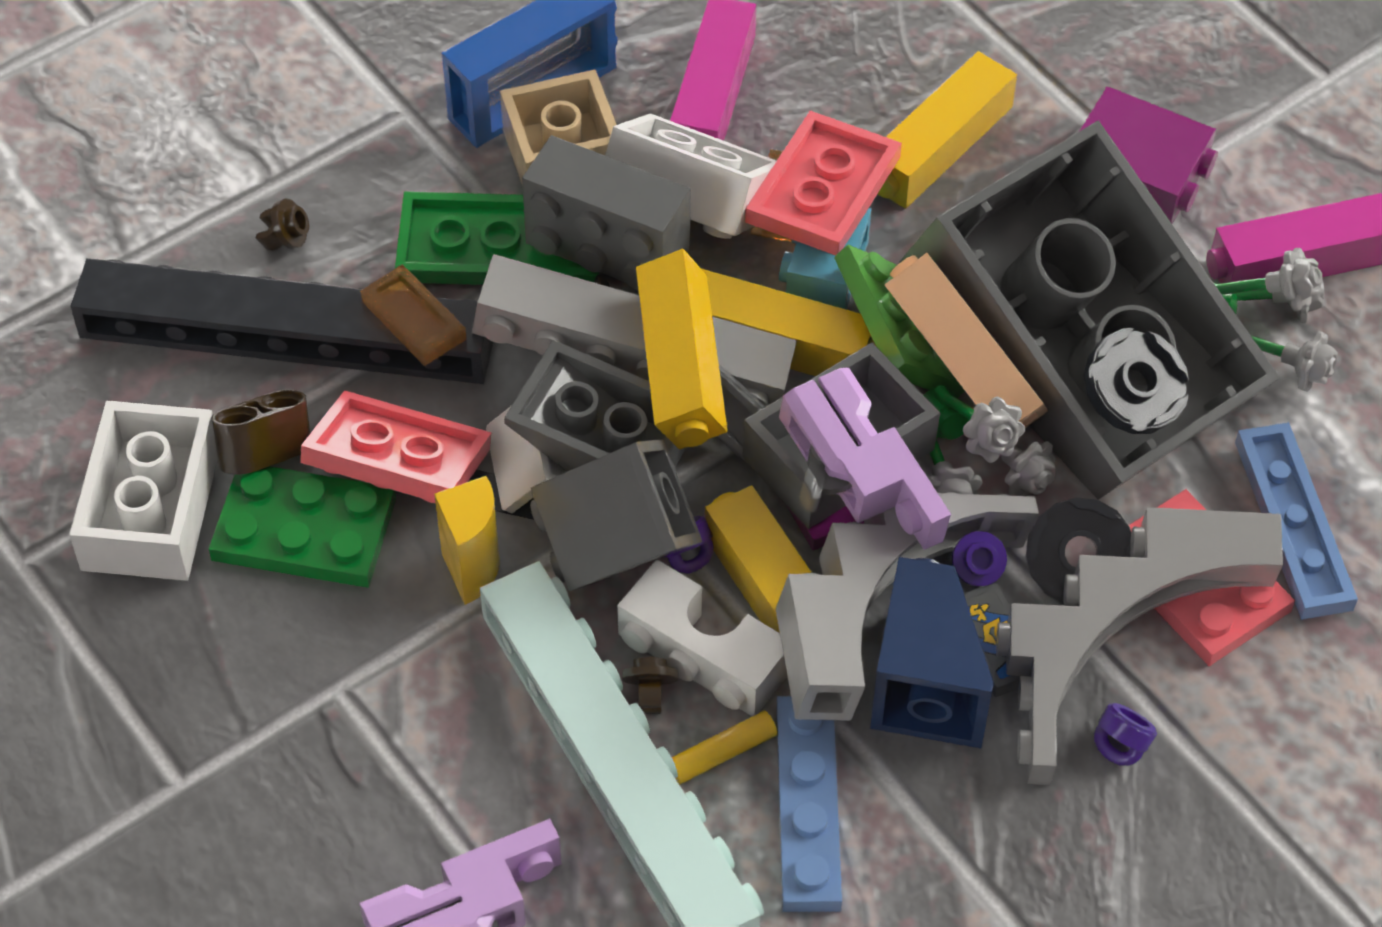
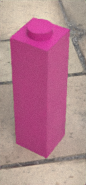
M708 0L670 119L671 122L724 141L755 40V3L738 0Z
M1382 193L1217 227L1212 248L1206 254L1209 274L1212 279H1218L1220 284L1265 278L1268 272L1280 271L1285 251H1293L1295 248H1301L1306 258H1312L1318 262V268L1322 272V277L1382 265Z

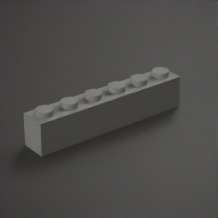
M493 254L478 299L472 328L473 334L484 336L496 343H509L530 349L542 356L551 342L555 340L649 381L639 295ZM712 316L718 363L765 406L780 399L786 387L797 340Z

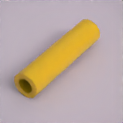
M764 710L672 756L678 773L677 778H675L678 784L681 785L777 736V728L772 717Z

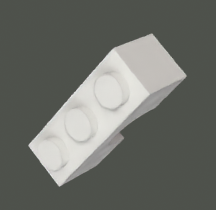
M657 559L617 605L618 634L630 648L639 653L648 652L654 657L666 659L668 667L678 670V677L684 681L693 680L710 690L714 697L729 709H740L750 716L758 714L788 677L780 633L747 614L736 629L725 635L711 636L699 632L693 625L702 615V586Z

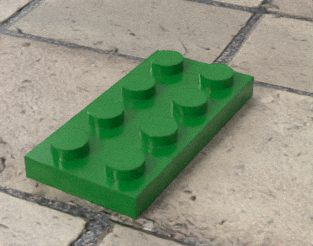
M404 191L395 261L396 282L483 285L493 254L572 277H578L593 283L596 276L600 275V272H590L577 263L554 254H544L535 247L526 244L523 195Z

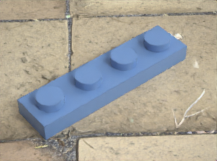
M1290 423L1238 430L1235 444L1261 513L1281 514L1282 570L1292 597L1295 599V605L1301 620L1354 611L1358 598Z
M777 696L776 718L778 733L782 912H841L842 886L834 720L795 719L791 696Z

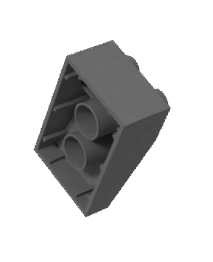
M1099 120L936 217L899 261L900 263L912 255H915L918 259L925 253L930 255L1048 411L1031 423L1030 426L1044 442L1048 441L1053 445L1052 450L1098 500L1280 379V376ZM1123 328H1135L1132 331L1142 333L1150 331L1160 335L1177 350L1187 367L1189 380L1185 384L1187 389L1186 395L1188 393L1189 395L1186 407L1175 421L1152 434H1131L1113 427L1097 413L1087 395L1084 372L1088 356L1106 336ZM1129 369L1128 379L1130 384L1138 391L1147 392L1148 386L1144 376L1139 371Z

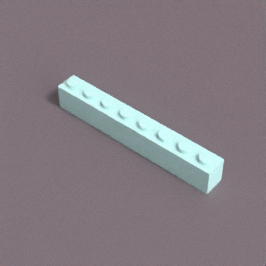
M537 561L481 587L482 614L485 622L669 927H760V916L764 915V910L759 896L749 883L741 885L732 870L735 865L729 848L721 837L718 836L713 839L703 824L706 822V817L699 800L692 791L684 793L675 779L678 773L669 752L663 746L656 749L648 736L650 727L642 709L637 703L628 704L621 693L623 684L617 669L610 660L601 661L595 651L596 640L590 626L584 618L576 620L568 608L570 607V599L562 581L557 576L550 579L540 561Z

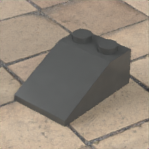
M555 340L549 345L504 417L505 425L567 472L635 442L664 439L674 467H676L686 448L679 450L654 425L650 383L648 380Z

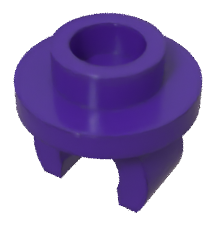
M976 531L964 535L958 540L952 551V566H955L958 577L969 585L986 586L994 583L1002 576L1007 565V553L1003 543L996 536L988 532Z

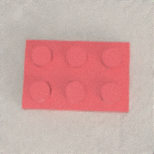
M809 111L745 208V223L836 256L845 247L901 156L902 143Z
M344 390L301 445L300 463L320 468L331 474L344 475L371 483L379 488L392 489L422 498L430 503H435V493L467 483L490 450L492 432Z
M1187 489L1156 507L1206 510ZM1144 516L1128 525L1131 531L1132 527H1141ZM1275 581L1273 587L1247 586L1206 590L1177 598L1154 609L1208 666H1211L1292 612L1295 599Z

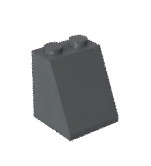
M664 439L635 442L531 487L535 499L531 501L533 518L541 531H547L554 550L550 553L552 569L562 583L566 582L569 592L703 542Z

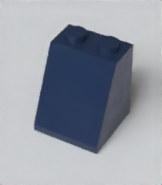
M899 557L876 672L870 729L982 749L994 682L955 566L940 564L929 558L910 559Z

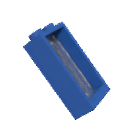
M535 0L442 52L448 120L478 148L504 133L500 99L501 90L590 70H596L600 78L616 68V45L618 44L615 33V12L617 11L615 0Z

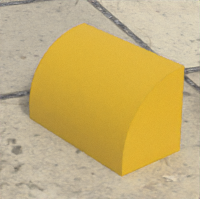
M487 476L434 494L442 556L464 605L478 599L481 596L480 588L495 581L500 565L494 494Z

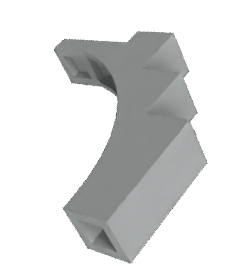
M938 493L951 513V518L943 542L926 550L922 548L914 534L909 535L903 530L898 521L895 507L864 520V524L857 522L832 523L819 557L822 575L816 573L788 574L776 606L795 719H852L866 687L861 659V635L864 617L871 604L887 586L894 582L899 557L932 559L953 551L955 544L961 537L976 531L993 534L1003 543L1004 547L1023 548L1028 534L1039 515L1035 497L1009 496L1005 494Z
M1147 507L1141 527H1132L1130 557L1079 556L1075 574H1066L1064 606L1011 604L1007 623L998 622L996 656L1006 657V675L1020 676L1018 710L1028 711V730H1019L1017 761L1018 764H1028L1027 784H1051L1056 769V715L1060 704L1083 666L1111 636L1129 622L1151 609L1183 596L1227 587L1274 586L1283 566L1281 514Z

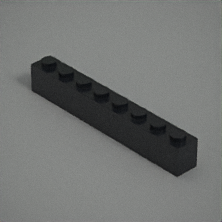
M86 258L70 306L79 338L476 384H484L493 341L472 333L478 302L471 299L454 300L428 297L419 293L401 294L376 291L371 288L357 289L330 286L320 282L303 283L277 280L268 276L232 275L220 271L206 272L179 269L169 265L153 266L126 263L117 259L99 260Z

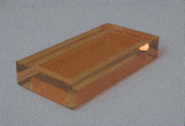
M403 264L360 290L362 302L424 366L467 339L466 328Z

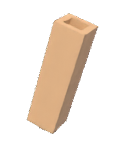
M925 253L919 259L912 255L900 262L890 272V276L893 279L887 282L885 287L976 405L982 402L989 406L992 398L1001 397L1007 405L1018 406L1022 410V416L1019 421L1025 428L1048 411L1038 395L928 253Z

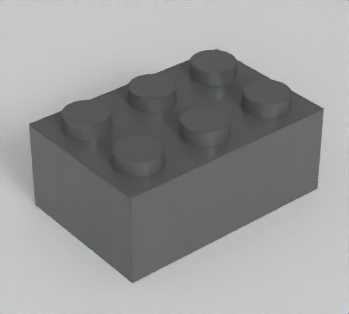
M552 135L522 177L526 244L535 247L544 254H554L577 263L590 272H600L639 290L637 266L680 249H684L688 254L690 253L691 188Z
M872 342L811 379H814L818 387L822 388L818 382L820 376L839 368H849L871 401L868 420L877 434L895 427L916 461L935 449L940 412ZM781 397L744 420L742 457L800 521L810 529L845 507L846 504L838 494H822L816 512H810L804 508L799 497L808 465L779 418L783 398Z

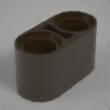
M279 390L224 408L212 416L219 469L227 474H248L301 455V445L311 434L306 395L297 390Z

